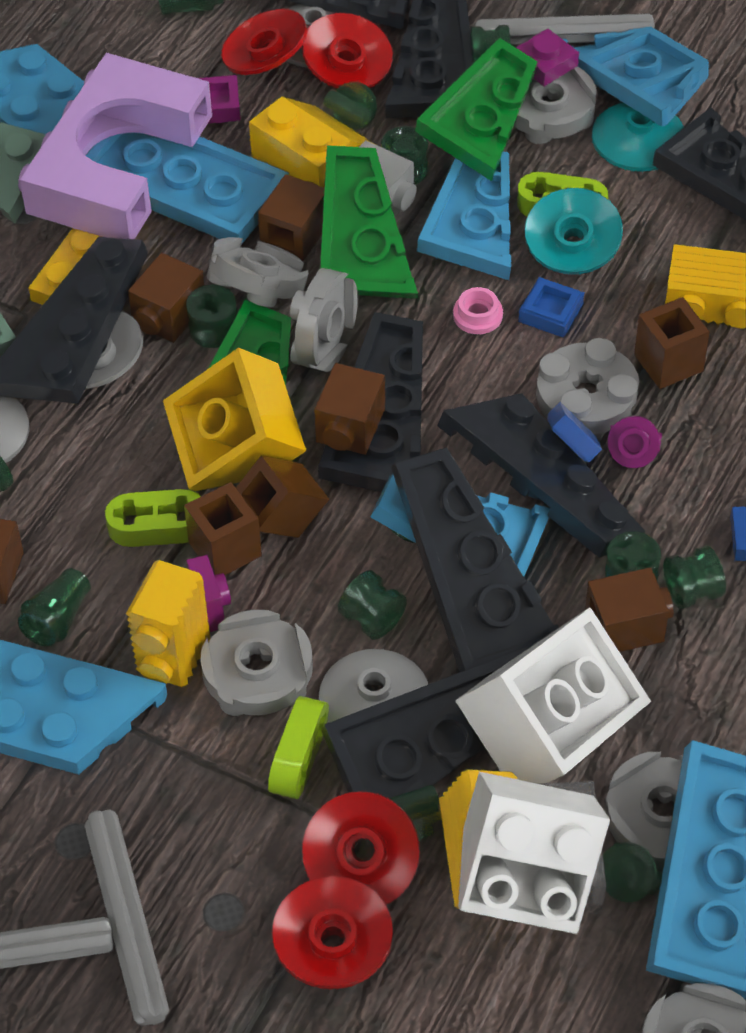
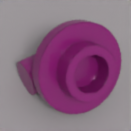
M635 415L624 417L610 427L608 436L609 452L614 460L622 466L628 468L646 466L659 454L663 433H659L656 426L647 418Z

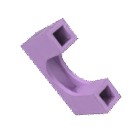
M106 53L97 67L88 72L84 86L75 99L70 100L66 104L63 116L52 132L49 131L44 136L41 149L32 162L26 164L21 170L18 188L22 192L26 214L101 237L135 239L152 212L147 178L99 164L89 159L86 154L98 142L123 133H142L193 147L212 117L209 82Z

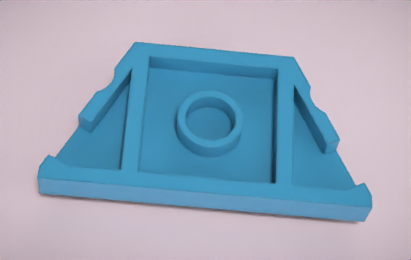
M651 26L629 29L620 33L594 34L595 45L573 47L579 52L577 67L584 70L592 78L595 85L661 127L667 125L709 77V60Z
M38 44L0 51V122L42 134H47L49 131L52 132L62 118L66 104L70 100L75 99L84 86V81Z
M0 640L1 754L79 775L99 758L100 752L106 746L117 743L132 730L131 721L153 704L158 708L166 700V683Z

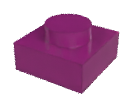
M548 28L516 47L537 61L533 79L543 87L578 66L579 52Z
M237 75L198 78L209 82L212 117L208 124L241 121Z
M208 555L186 560L187 569L200 573L203 578L209 631H217L218 624L224 620L223 606L231 605V596L224 573L214 575Z

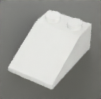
M590 607L487 676L455 700V702L501 772H512L518 777L517 780L545 785L570 771L647 706L651 700Z

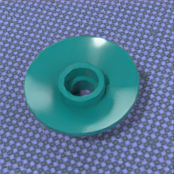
M623 102L606 109L598 116L592 129V142L598 154L608 163L618 168L640 172L653 171L658 169L652 165L655 150L680 132L684 126L675 115L667 125L661 127Z
M583 188L561 189L544 196L533 206L525 223V240L532 256L544 267L563 274H584L604 266L617 253L623 237L622 219L613 203L603 195ZM575 236L579 237L581 240L577 242H570L566 239Z

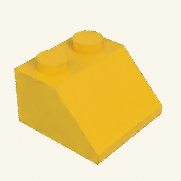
M282 96L249 121L252 158L289 172V175L292 177L313 182L324 188L327 145L359 147L365 140L371 142L320 108Z
M239 347L163 400L190 490L200 491L223 486L229 482H232V484L239 483L261 455L292 461L306 452L279 364Z

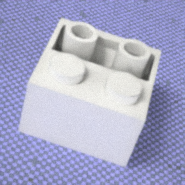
M479 772L463 829L458 901L460 911L577 934L610 822L609 817L595 797Z

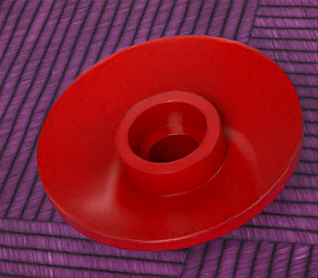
M275 9L255 15L240 24L228 36L222 47V60L228 70L240 75H253L274 69L291 58L300 49L307 36V24L301 14L290 9Z
M334 13L317 19L308 27L307 36L302 44L303 58L309 70L322 82L342 90L359 91L379 84L387 76L393 60L392 47L385 33L366 18L349 13Z
M357 791L342 794L329 800L314 814L304 834L302 856L309 880L326 876L352 878L372 888L387 905L401 896L414 879L419 865L420 844L412 820L397 803L377 793ZM360 838L370 840L374 846V855L370 860H361L355 854L354 846Z
M341 876L319 877L299 885L281 902L273 920V945L283 967L299 981L321 989L347 988L368 979L385 962L393 940L392 918L383 899L366 884ZM332 935L339 936L344 940L343 944L336 947L325 946L322 942L325 938Z

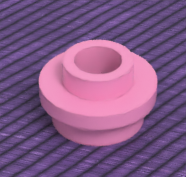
M481 287L470 288L464 291L456 301L453 308V319L456 325L467 333L486 334L492 332L501 324L503 307L491 290Z

